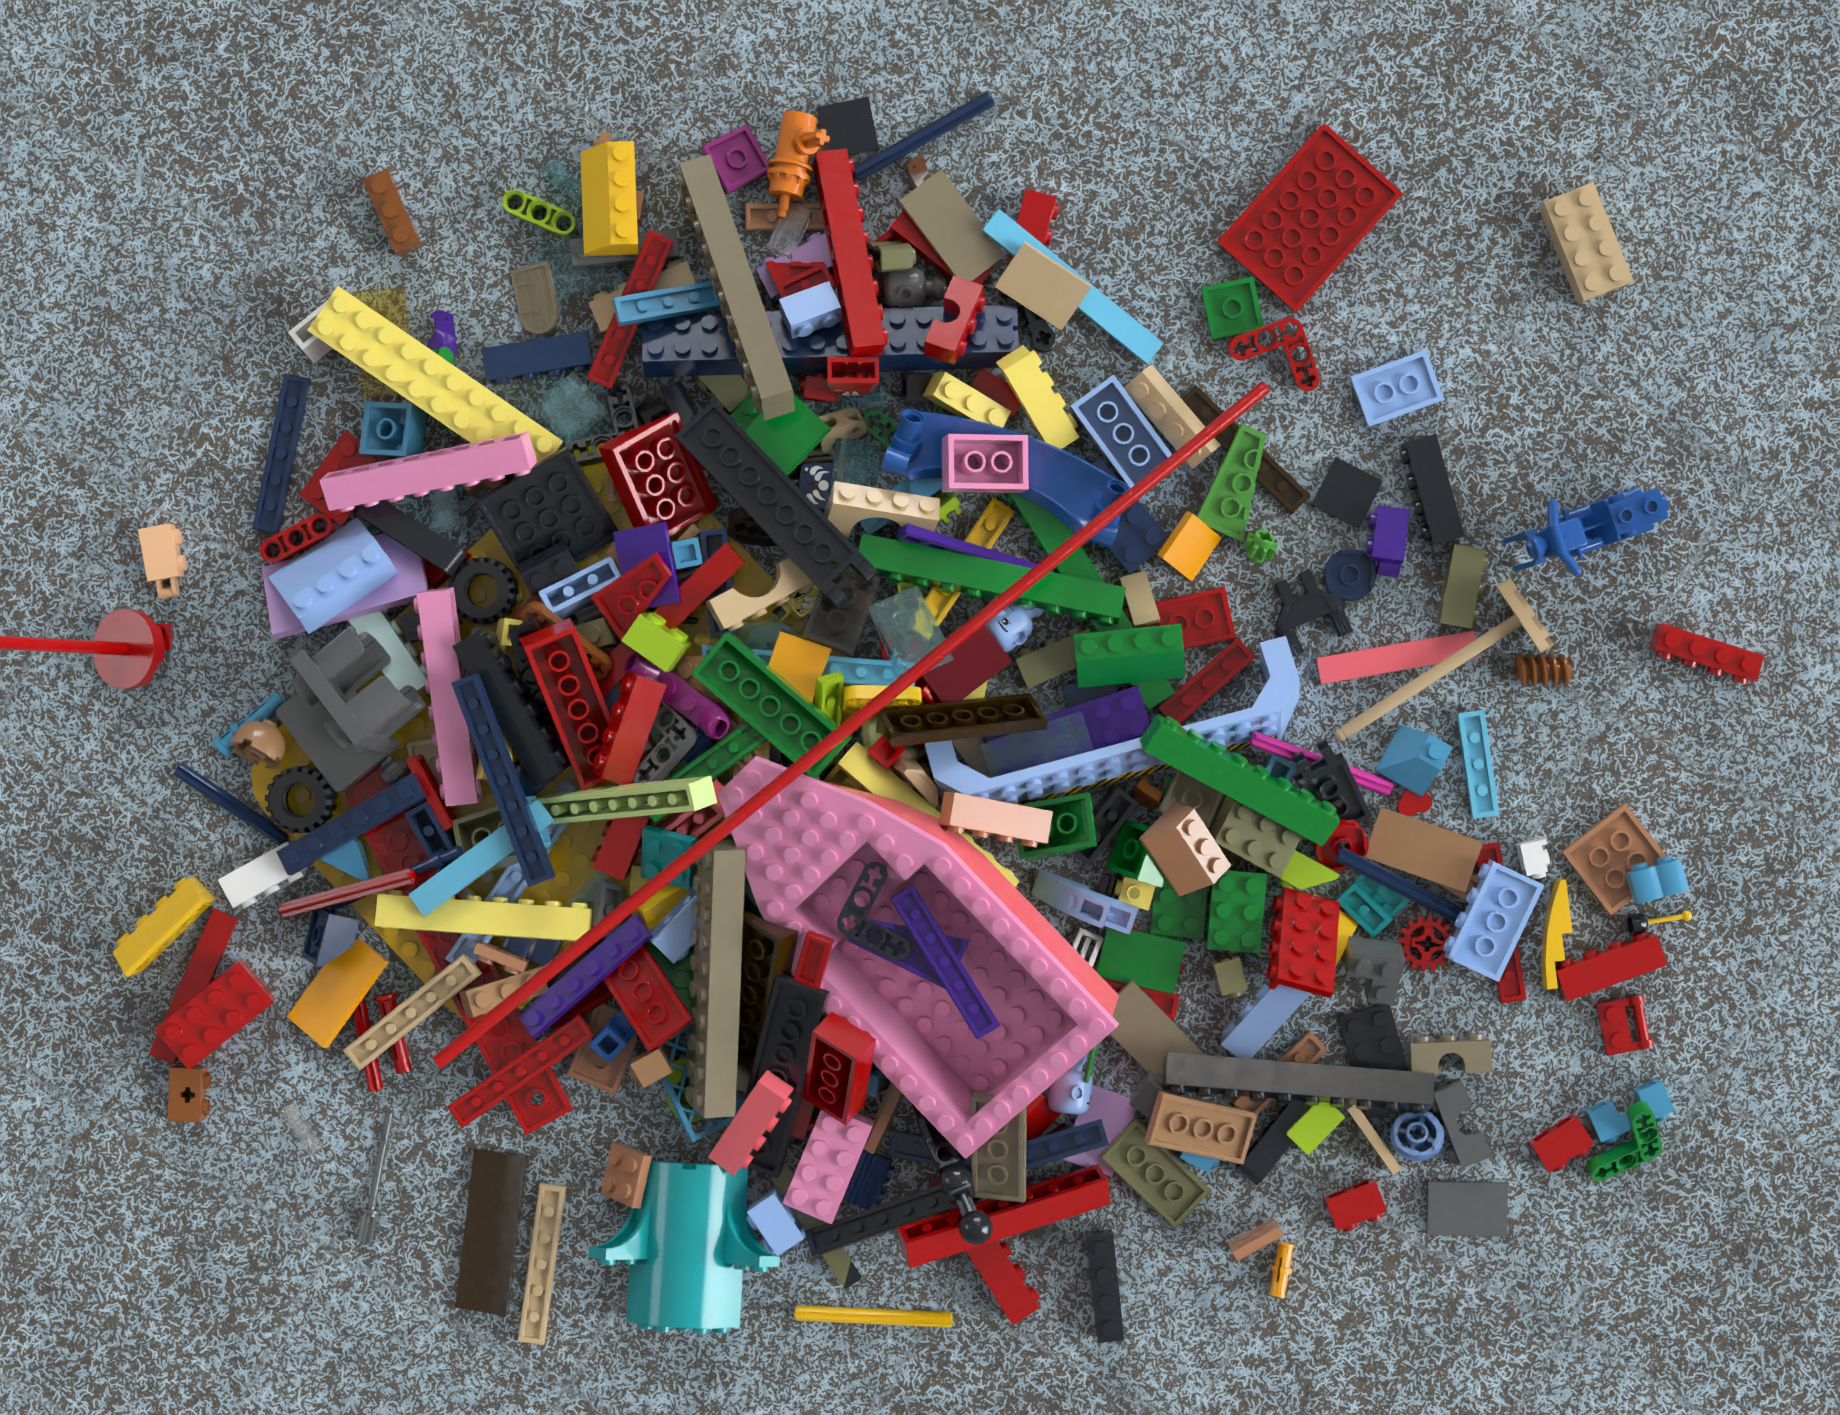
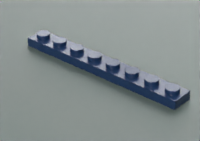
M479 673L452 682V687L528 887L556 877Z

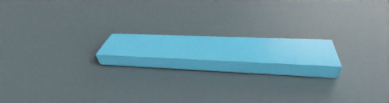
M540 800L535 801L529 806L539 833L555 822ZM505 824L409 894L423 916L430 914L514 852Z

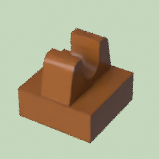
M1147 774L1135 785L1129 796L1151 811L1163 795L1164 784L1160 782L1154 788L1149 784L1151 775Z

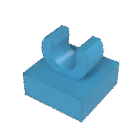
M698 537L671 542L676 569L703 564Z

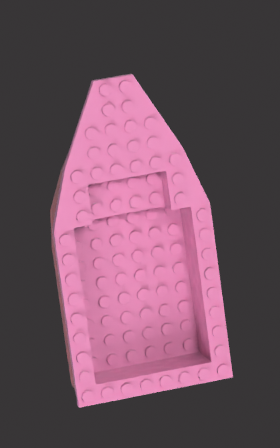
M759 756L754 757L718 793L726 818L786 770L787 767ZM802 774L731 832L736 847L746 850L745 873L758 909L764 920L799 931L791 970L793 977L806 933L809 930L834 939L821 985L822 989L830 991L825 1013L829 1015L831 1012H834L840 1017L846 1018L851 1024L862 1031L868 1032L876 1039L872 1062L952 1146L967 1159L1117 1028L1119 1023L1112 1016L1119 995L984 854L959 833L947 831L948 826L939 824L938 818L895 799L817 780ZM879 862L886 867L888 873L886 882L867 918L906 926L890 898L909 886L914 885L944 935L970 940L961 962L1001 1026L977 1040L946 989L848 942L849 937L841 933L837 927V919L867 864ZM876 866L874 870L869 869L868 874L871 875L868 884L862 880L860 886L868 887L875 893L877 887L872 886L875 879L881 880L883 876L879 873L881 868ZM866 891L857 892L854 897L855 903L860 907L868 905L870 902L869 893ZM852 915L842 920L846 931L854 928L856 925L854 922L855 917ZM973 1093L994 1094L988 1103L984 1104L971 1116V1096Z

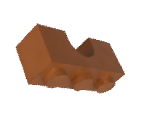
M384 169L362 179L394 252L401 257L423 247L424 245L402 202L401 193L392 173L388 169Z

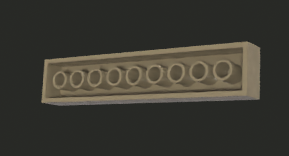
M708 154L679 163L681 174L677 175L680 185L679 191L683 202H686L690 223L694 225L699 249L702 248L707 272L710 271L715 295L718 294L720 310L723 318H726L730 339L732 342L734 341L736 356L739 365L743 367L747 388L751 389L756 413H762L764 421L794 412L793 389L711 155Z
M731 840L719 841L695 861L697 875L693 878L697 902H693L692 905L693 917L696 918V928H693L691 932L694 955H691L690 959L693 981L690 982L689 992L693 998L689 1013L695 1021L691 1023V1034L687 1038L688 1048L691 1050L690 1060L687 1061L686 1065L690 1080L689 1086L686 1087L685 1095L687 1102L703 1118L734 1117L736 1113L746 850L736 847V844Z

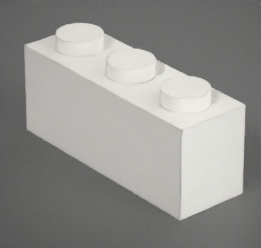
M292 840L218 879L233 908L241 905L245 909L257 902L256 896L262 893L268 896L280 889L278 884L285 880L292 883L304 876L302 871L308 867L292 876L287 875L276 851L292 843Z

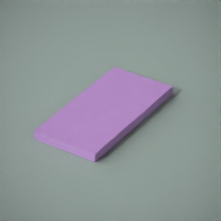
M385 534L373 536L390 558L398 574L320 627L414 602V598H417L416 593L429 590L423 558ZM296 558L262 567L271 631L275 640L306 631L268 578Z

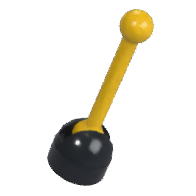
M1683 911L1682 914L1647 919L1642 913L1628 914V931L1631 935L1645 932L1649 924L1681 919L1689 921L1692 918V914L1689 911Z

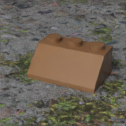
M1176 802L1139 838L1178 896L1214 884L1231 867V864L1195 809Z

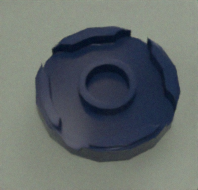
M1352 548L1343 549L1331 555L1325 563L1323 571L1324 585L1329 593L1347 602L1360 600L1368 595L1374 587L1377 577L1373 561H1370V558L1364 552Z

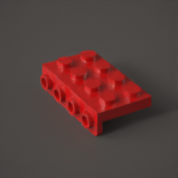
M1285 887L1279 896H1275L1272 903V911L1275 914L1270 925V934H1273L1268 948V956L1271 957L1266 971V979L1269 980L1268 988L1275 990L1280 984L1330 998L1334 993L1340 902Z

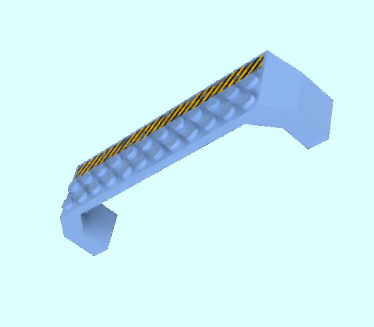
M1286 636L1260 643V665L1266 685L1252 708L1182 727L1186 730L1190 728L1196 730L1203 736V739L1210 743L1212 741L1220 743L1225 747V751L1229 753L1251 748L1249 738L1255 731L1281 740L1298 703L1300 678ZM1140 738L988 778L957 761L952 740L924 743L934 781L938 787V795L941 799H943L944 792H955L1019 805L1082 794L1113 784L1141 778L1147 774L1152 775L1174 769L1169 764L1144 752Z

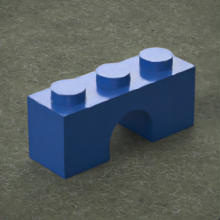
M621 1008L595 1033L589 1044L608 1063L620 1053L636 1032Z

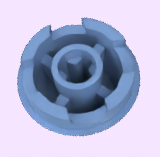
M1406 1111L1393 1122L1390 1130V1139L1394 1149L1402 1157L1412 1161H1424L1432 1158L1440 1151L1444 1142V1130L1439 1120L1430 1112L1413 1114Z

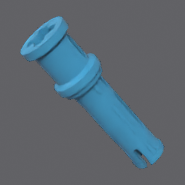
M275 691L267 700L249 713L248 716L239 723H232L228 731L219 738L215 737L212 742L225 757H230V752L233 751L235 745L230 746L229 743L236 731L246 722L268 720L286 701Z

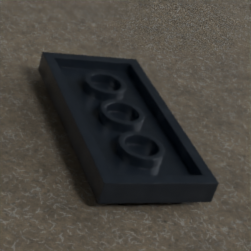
M1380 1004L1337 1016L1351 1067L1408 1071L1390 1005ZM1372 1106V1109L1364 1110L1367 1119L1392 1113L1384 1111L1383 1107Z

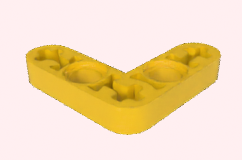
M852 685L845 687L842 697L841 722H845L887 686ZM909 686L886 706L905 707L920 705L922 703L921 688Z

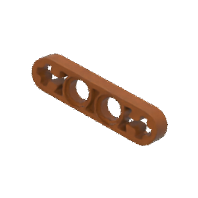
M536 601L528 603L521 613V620L524 623L532 619L530 615L536 612L538 616L535 619L533 618L539 630L563 621L545 605ZM547 620L548 623L543 627L542 624ZM577 631L586 656L588 654L591 655L588 661L595 678L603 679L612 667L610 657ZM598 662L602 664V667L599 669L594 666Z

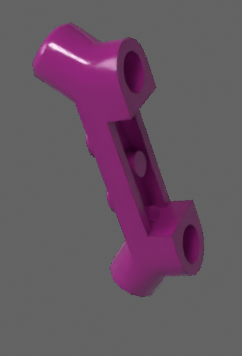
M638 652L633 653L628 658L624 667L626 675L631 670L657 678L665 683L667 686L662 700L700 727L709 738L720 739L728 732L730 727L729 712L716 700L706 697L673 671H663Z

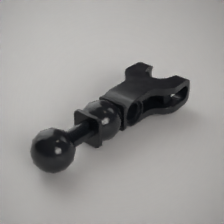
M912 1104L923 1141L939 1171L940 1189L948 1196L951 1205L957 1204L962 1215L958 1227L960 1236L964 1241L972 1245L985 1243L992 1234L993 1224L986 1213L976 1209L972 1197L976 1194L972 1174L962 1165L957 1150ZM943 1156H952L948 1161L940 1160Z

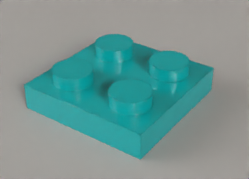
M650 825L644 827L642 832L640 877L647 879L655 877L696 843V837ZM695 862L668 884L689 890L693 886Z

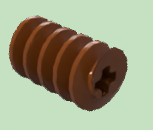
M1521 654L1515 655L1514 680H1520L1522 687L1526 686L1527 680L1531 681L1532 687H1536L1538 680H1541L1543 687H1547L1549 680H1552L1554 687L1558 686L1559 680L1563 681L1564 687H1568L1572 676L1570 654L1567 660L1564 654H1559L1556 659L1553 654H1548L1546 659L1543 654H1537L1535 660L1532 654H1526L1524 659Z

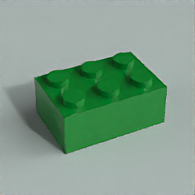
M1228 869L1214 884L1209 886L1204 945L1206 949L1260 954L1267 881L1266 873Z

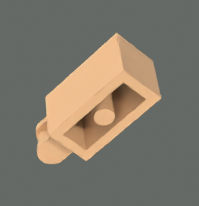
M170 523L138 529L147 582H156L157 593L160 599L180 596L178 578L185 577L184 571L187 570L186 558L180 554L179 545L182 544L180 529H176L175 525ZM170 580L171 587L164 588L163 581Z

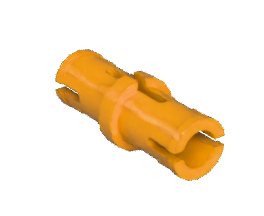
M1278 1241L1275 1264L1271 1265L1273 1275L1269 1295L1285 1298L1289 1274H1292L1290 1265L1295 1245Z

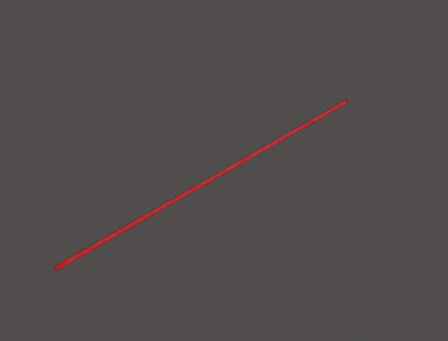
M1263 381L1256 385L432 1058L434 1062L442 1069L1270 392L1269 387Z

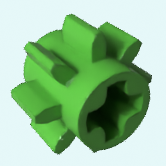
M1258 530L1256 534L1249 532L1243 549L1247 550L1246 554L1250 560L1262 563L1266 558L1268 560L1273 559L1278 543L1274 542L1275 538L1270 532Z

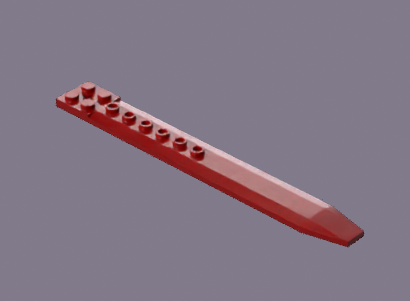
M381 765L345 793L350 809L390 786L379 774L384 769ZM411 807L364 834L385 875L398 872L429 858L404 815L412 810ZM432 868L417 875L414 884L393 890L402 891V896H409L411 892L436 875L437 871ZM456 894L455 899L461 900L458 894ZM415 930L437 972L440 973L451 964L445 958L462 933ZM477 960L475 965L482 974L461 991L503 979L495 962L491 965ZM459 992L452 997L468 1028L485 1015L466 1018ZM518 1006L475 1041L492 1074L538 1043L518 1017L521 1014ZM552 1067L506 1098L525 1135L574 1109ZM537 1091L538 1094L542 1093L544 1095L541 1106L538 1103H531L530 1099L533 1098L532 1092Z

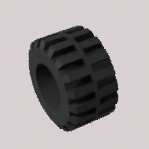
M471 558L466 563L462 562L459 569L453 574L452 581L448 583V587H454L457 614L467 621L477 624H494V622H498V620L503 619L506 615H510L511 609L517 604L516 596L519 595V589L516 586L518 582L514 578L511 569L507 568L502 562L492 558ZM480 575L492 577L498 585L496 600L486 607L475 605L469 596L471 582Z
M298 766L281 771V774L273 777L272 784H268L267 790H269V793L265 795V801H268V806L265 807L266 811L271 813L270 819L272 822H277V827L282 830L286 829L288 830L287 832L299 834L311 832L325 824L328 820H331L333 817L332 812L337 808V804H335V799L338 798L337 793H334L333 788L317 768ZM305 784L314 793L315 804L312 811L307 815H297L289 807L288 794L294 785Z

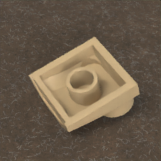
M906 746L904 748L905 753L893 764L891 769L901 780L907 781L917 794L925 798L935 808L938 805V787L931 778L933 775L932 771L924 763L920 765L916 761L918 755L909 746Z

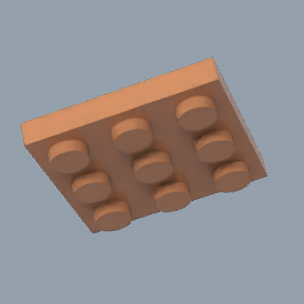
M1626 803L1620 805L1561 851L1562 855L1609 915H1613L1632 900L1625 872L1631 871V866L1634 864L1647 862V866L1657 863V858L1666 856Z

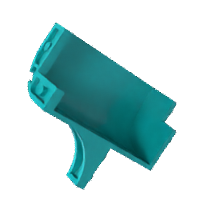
M651 1160L641 1208L630 1209L624 1225L614 1237L601 1245L589 1247L588 1258L599 1259V1264L615 1265V1260H620V1264H630L626 1322L637 1324V1329H653L654 1326V1331L670 1332L672 1328H675L676 1331H691L692 1328V1333L708 1334L711 1329L715 1333H729V1328H740L743 1270H750V1266H752L753 1272H768V1267H779L780 1256L768 1252L760 1245L746 1218L748 1216V1167L745 1170L740 1168L733 1176L718 1164Z

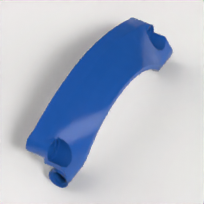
M905 409L901 413L891 446H888L881 470L910 480L942 478V438L947 434H1025L967 418ZM1028 436L1029 489L1016 494L1033 501L1051 512L1074 533L1079 531L1130 489L1126 483L1117 480L1094 465L1060 448ZM1121 514L1088 541L1112 548L1119 528L1118 522Z

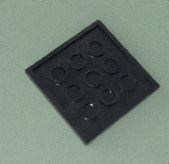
M568 446L535 464L530 473L514 476L474 500L517 570V565L563 540L566 542L576 562H579L613 542V532L619 531Z

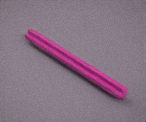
M1256 731L1249 738V744L1252 747L1293 762L1292 756L1301 751L1309 764L1323 758L1319 754ZM1349 766L1358 786L1385 796L1390 794L1393 784L1389 780Z

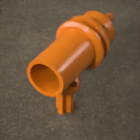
M800 111L783 112L775 158L769 160L767 164L769 169L766 175L770 182L768 194L779 199L777 216L780 219L786 218L790 201H802L804 189L810 185V176L814 172L813 168L809 165L811 154L816 153L820 146L830 140V137L826 135L827 130H816V117Z

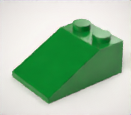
M1089 792L1019 804L1053 811L1048 844L1038 843L1037 848L1021 845L1022 840L1017 839L1020 859L1034 861L1052 858L1097 846L1091 794Z

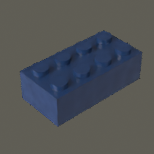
M1101 458L1093 464L1095 467L1119 480ZM1137 500L1122 512L1112 548H1105L1129 575L1161 548L1169 536Z

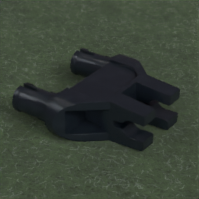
M1310 569L1298 573L1306 592L1302 596L1294 598L1286 579L1274 584L1282 601V606L1273 632L1277 637L1286 636L1292 657L1305 652L1295 632L1297 626L1325 614L1330 616L1337 637L1354 631L1344 611L1346 602L1333 594L1319 589Z

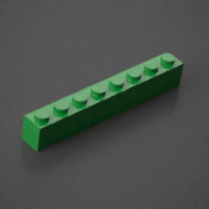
M1157 714L1140 738L1144 752L1322 847L1340 823L1336 807L1328 801L1323 800V802L1314 799L1315 797L1309 791L1303 788L1298 790L1292 787L1293 785L1283 777L1275 778L1263 766L1256 765L1255 767L1249 764L1244 756L1239 753L1231 754L1225 751V747L1216 741L1210 743L1203 739V736L1194 729H1184L1172 717L1167 716L1164 718Z

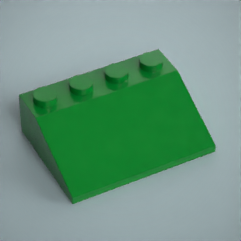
M750 393L731 413L730 417L788 476L832 429L794 394V412L764 421L762 413H756L752 402L753 396Z

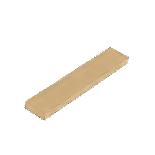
M465 952L343 1050L344 1053L360 1071L481 975L482 972Z
M547 1183L539 1184L518 1342L545 1344L567 1186Z

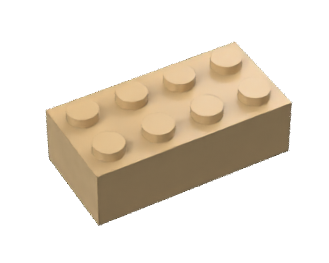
M1594 182L1544 201L1538 206L1578 305L1634 281Z

